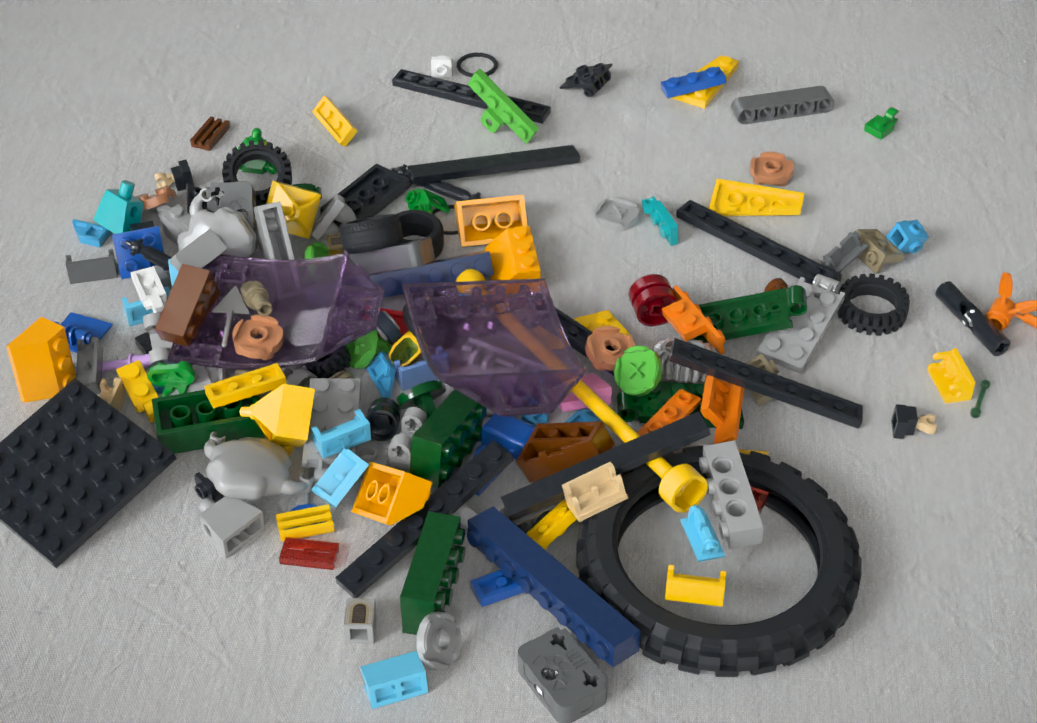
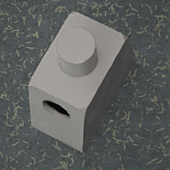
M224 496L218 502L213 501L211 498H206L200 503L199 510L202 512L200 515L202 530L225 558H228L265 530L263 512L240 499Z

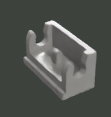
M210 228L175 254L169 262L178 272L182 264L203 268L228 248Z

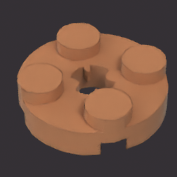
M763 152L760 153V157L755 159L754 156L751 159L750 174L753 177V182L758 185L768 184L784 187L788 185V181L793 176L794 163L791 159L790 162L786 160L785 155L782 153Z
M169 186L155 189L156 194L150 196L146 193L135 196L143 201V208L145 207V210L169 202V196L173 199L177 198L175 190L170 189Z
M253 315L251 320L245 322L242 319L235 325L232 333L236 353L254 359H272L274 353L282 347L284 341L282 327L278 325L276 319L270 316ZM258 334H261V335H262V338H259V339L253 338V337H257Z
M613 326L598 327L593 330V333L587 339L585 345L586 355L592 361L595 369L599 371H614L618 358L625 354V350L635 346L632 337L629 334L625 336L619 332V328ZM607 346H611V349H616V350L610 351V350L606 349V347H607Z

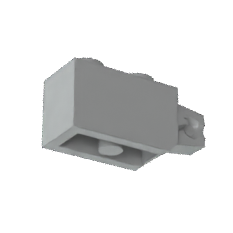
M161 204L157 207L158 218L163 225V231L167 238L178 245V236L183 231L189 229L191 216L180 204L174 207Z

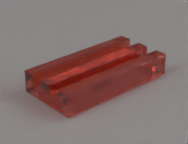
M285 537L279 562L282 565L334 570V562H336L337 553H339V543Z

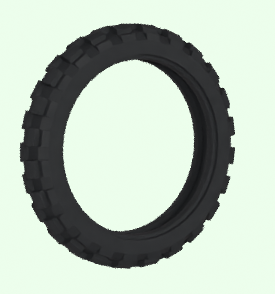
M703 446L684 447L681 453L675 454L672 451L662 456L672 467L689 464L707 479L706 473L702 474L699 466V458L703 457ZM751 451L750 454L739 453L755 502L772 509L795 526L803 535L814 554L818 571L816 581L809 592L788 610L774 617L748 624H709L681 617L662 608L646 597L634 585L625 572L619 558L618 547L628 527L641 514L653 506L664 502L659 495L661 478L646 463L621 474L628 499L582 521L576 543V567L578 568L579 579L641 631L639 648L643 650V656L662 665H665L667 661L678 664L679 671L699 675L700 670L714 671L716 677H738L739 672L750 671V674L755 676L776 671L777 665L790 666L809 657L810 651L815 648L817 650L821 649L834 638L837 629L844 626L850 616L859 591L862 559L859 556V543L855 531L847 524V516L836 501H833L831 498L828 499V493L811 478L804 480L801 471L783 461L779 465L771 462L770 456Z

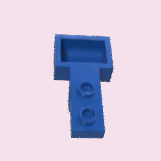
M497 411L484 424L481 445L476 449L473 458L495 440L513 455V459L517 460L536 426L503 411ZM500 473L475 495L480 496L486 490V488L500 475Z

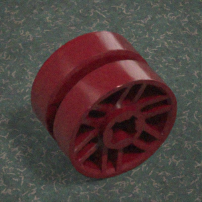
M650 274L639 278L632 284L628 293L638 321L649 327L667 323L668 321L663 316L662 308L677 302L668 279L659 274Z

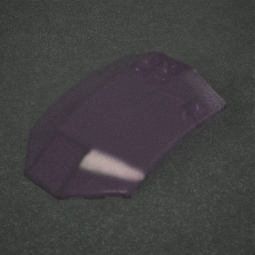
M345 249L344 253L299 260H270L220 254L202 269L210 270L221 293L190 346L172 344L168 355V362L179 363L180 361H186L191 365L234 370H256L278 363L280 368H286L316 361L376 330L384 297V289L370 279V275L360 264L356 265ZM247 281H259L268 291L269 302L273 308L268 316L278 321V325L282 327L284 335L282 347L274 353V357L270 360L248 358L237 354L235 351L232 336L235 325L242 319L245 322L251 320V316L259 315L257 310L251 309L247 305L249 314L232 315L227 346L222 347L228 313H213L212 310L235 285L240 295L241 286ZM258 334L257 337H253V338L259 339V338H262V335H261V334Z
M545 278L410 283L402 285L418 345L432 373L438 380L499 416L553 413L589 370V367L585 368L568 342Z

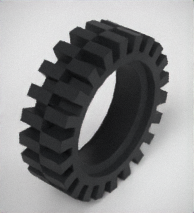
M251 140L247 147L243 142L240 144V149L238 150L234 147L232 154L228 153L226 161L224 160L223 183L238 181L237 172L239 168L248 161L260 159L270 162L278 172L276 181L292 185L291 162L287 159V154L285 152L281 153V148L278 146L274 149L271 142L264 146L263 140H259L258 145H254V140ZM271 187L256 191V206L266 204Z

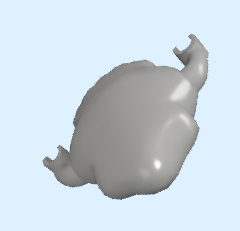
M211 187L203 188L191 202L189 229L183 231L178 236L179 251L211 228L228 248L205 266L206 270H210L214 279L217 276L230 278L239 284L263 279L266 274L261 277L255 274V270L261 267L260 265L252 268L250 274L243 272L246 259L255 252L257 235L252 229L251 224L246 220L242 212L233 211L227 207L220 208L217 211L202 209L203 201L208 202L216 197L214 195L207 198L205 191Z
M213 431L210 434L209 440L205 443L204 453L210 459L206 467L207 477L212 481L216 490L225 497L258 500L261 497H272L281 494L309 493L313 488L315 478L305 479V473L303 472L299 474L298 482L290 480L288 468L292 466L291 459L283 447L264 438L245 437L225 442V436L217 438V432Z

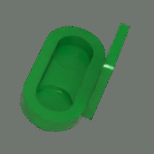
M424 188L422 190H411L406 195L405 201L408 203L409 210H422L432 214L433 206L446 213L450 212L444 198Z
M186 361L167 365L158 363L156 366L150 367L147 373V378L151 383L165 387L161 397L169 396L175 389H177L179 394L187 393L189 385L193 383L196 376L193 366Z

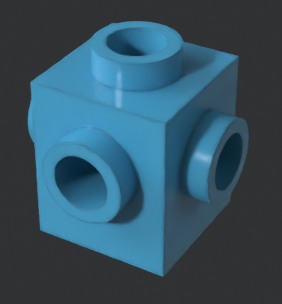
M918 220L897 222L886 236L903 253L912 254L919 252L929 238Z

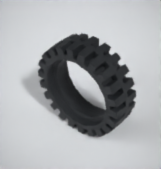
M872 273L869 274V277L866 274H860L859 278L855 275L851 280L847 279L841 285L839 294L844 292L845 298L838 310L839 319L842 318L844 325L848 324V328L853 330L856 327V332L862 333L864 330L866 335H871L872 332H875L876 336H881L882 331L885 335L891 334V330L896 332L906 321L910 304L909 293H906L905 287L901 288V284L898 281L893 283L894 279L890 277L885 280L884 275H879L878 278ZM864 295L878 296L888 300L896 309L888 313H868L858 309L850 300Z

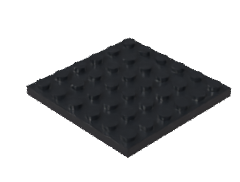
M74 378L0 442V522L53 567L57 568L177 458L174 452Z

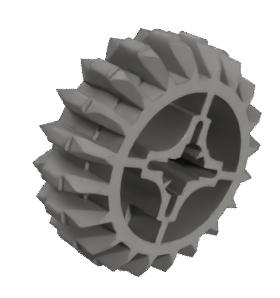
M666 338L655 344L653 351L658 354L662 362L663 371L661 377L685 383L704 382L706 380L707 374L669 361L671 345L674 339ZM693 338L686 341L718 353L716 348L709 343H703L702 340H694Z

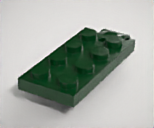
M794 285L788 289L782 288L699 304L702 314L711 319L714 328L722 331L725 340L793 328L790 317L801 316L807 312V298L805 288ZM702 334L694 338V340H702L703 343H709Z
M659 382L656 388L647 395L640 397L631 396L621 391L616 396L618 415L625 422H632L638 417L639 423L646 424L679 389H682L701 398V403L691 414L699 411L706 425L709 428H716L709 420L704 418L700 411L704 384ZM741 410L739 429L742 430L744 425L743 411Z

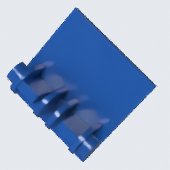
M159 226L112 234L121 279L131 278L130 272L155 266L152 262L144 259L141 254L130 255L131 251L130 247L126 244L127 240L135 241L141 238L144 240V246H151L164 253Z
M70 312L63 322L59 324L65 327L70 351L77 353V341L79 339H82L84 344H91V337H98L101 340L113 326L112 323Z

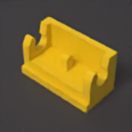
M953 348L952 351L934 354L932 356L934 360H943L939 363L929 364L927 371L945 404L971 400L976 382L957 348Z
M669 564L665 600L723 607L726 571H720V579L674 573V565Z

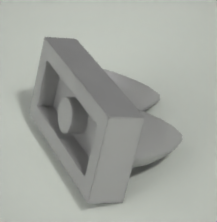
M339 194L334 196L313 224L311 236L317 240L320 238L329 240V235L332 237L331 234L340 236L333 220L340 223L356 220L354 212L345 203L342 196Z

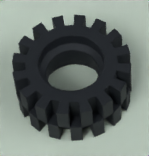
M326 336V340L323 337L319 338L320 342L316 343L314 341L311 343L313 347L308 346L306 349L308 353L303 354L305 367L315 374L317 378H330L337 372L346 371L344 368H349V362L352 360L350 352L340 338L338 339L337 336H333V338Z

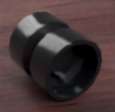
M381 397L375 399L370 404L366 419L370 423L372 439L387 441L396 434L401 410L394 400Z

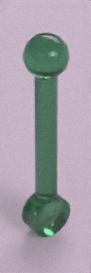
M982 380L980 383V394L975 408H972L970 416L973 418H979L981 415L980 407L986 389L990 387L988 380Z

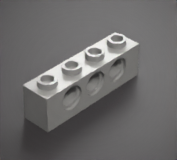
M729 441L703 446V457L699 458L701 473H706L707 493L708 495H713L714 498L712 500L715 517L719 516L721 520L719 522L721 538H726L729 549L762 544L764 527L736 442Z

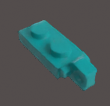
M654 196L642 199L644 213L650 214L652 224L658 226L661 237L663 239L666 238L670 246L678 244V225L660 200L657 201Z

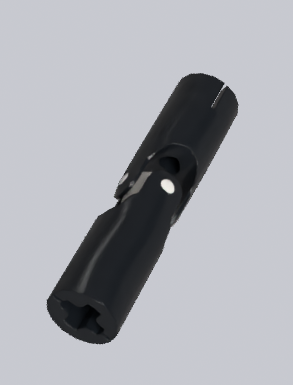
M946 281L945 284L942 283L935 292L936 297L972 331L973 335L992 355L1000 356L1009 349L1010 340L951 281Z

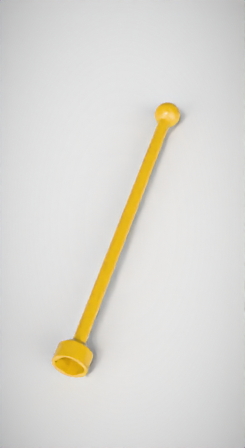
M466 269L457 277L455 283L457 291L471 293L470 299H477L624 443L640 437L633 428L486 289V280L481 272L475 269ZM662 456L646 463L661 478L659 495L674 511L678 513L688 512L692 506L698 505L705 497L708 489L707 480L691 465L681 464L672 467Z

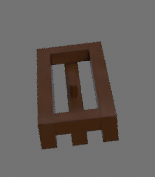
M210 116L190 139L191 147L211 151L230 128L229 121L225 120L222 123V119L217 118L215 121L214 117Z

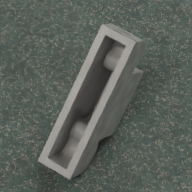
M278 201L254 207L255 219L259 230H255L265 273L266 276L271 277L272 288L277 299L281 300L303 294L281 202Z

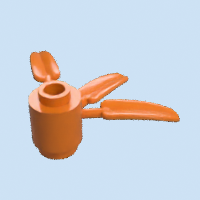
M1003 272L998 291L1002 297H997L994 300L986 317L1000 331L1008 327L1013 316L1037 329V317L1029 313L1037 311V300H1028L1015 304L1009 299L1012 296L1013 290L1012 276L1010 273Z

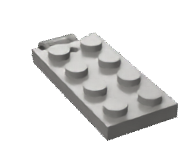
M821 274L815 276L812 284L806 283L803 277L799 279L796 285L802 286L806 290L807 312L801 316L790 317L793 328L768 332L757 350V356L763 353L767 361L772 359L775 364L802 374L845 298L844 292L838 294L841 282Z
M310 378L309 388L315 389L308 439L303 445L302 467L315 468L314 485L341 452L323 459L311 439V434L313 433L311 428L316 426L320 432H323L354 419L356 416L354 411L360 409V378ZM357 446L349 448V450L356 454Z

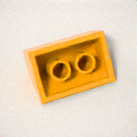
M524 195L456 201L454 204L461 247L490 244L507 228L527 226Z
M530 226L505 229L484 248L485 251L490 252L494 275H490L494 296L540 292L541 270Z
M40 317L6 346L19 395L24 403L50 399L74 378L76 379L65 327Z
M369 462L351 512L391 526L424 507L425 502L430 497L432 482L401 470Z

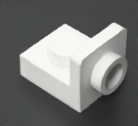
M443 55L432 57V77H452V57Z

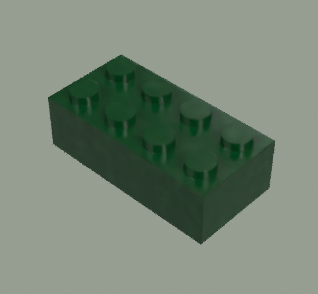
M459 386L449 394L412 435L410 474L432 482L431 487L436 489L451 477L454 469L461 466L465 456L471 454L475 444L482 441L483 419L487 413L485 394Z
M205 390L153 398L152 406L158 441L174 452V454L204 449L205 443L209 440L210 434L213 431L217 432V438L225 436V442L245 437L264 438V433L255 420L240 415L241 407H250L258 402L257 395L214 409L206 396Z
M428 511L400 595L403 633L417 635L419 625L426 615L431 612H446L444 611L445 606H450L453 596V589L451 587L452 584H457L458 564L464 562L466 547L462 546L465 529L461 528V516Z

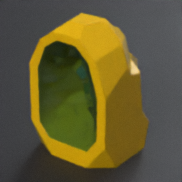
M408 331L392 346L388 356L393 365L394 361L400 360V367H405L417 361L427 351V348Z

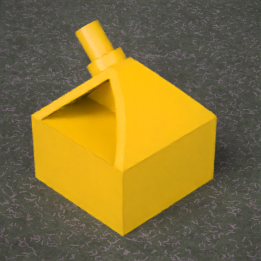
M272 180L266 204L280 201L288 234L309 239L321 194Z
M282 384L250 407H241L240 415L255 420L269 441L280 445L301 448L308 439L315 389Z

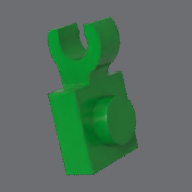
M890 107L884 117L876 115L865 124L864 131L880 140L894 130V125L898 121L894 116L899 113V110Z

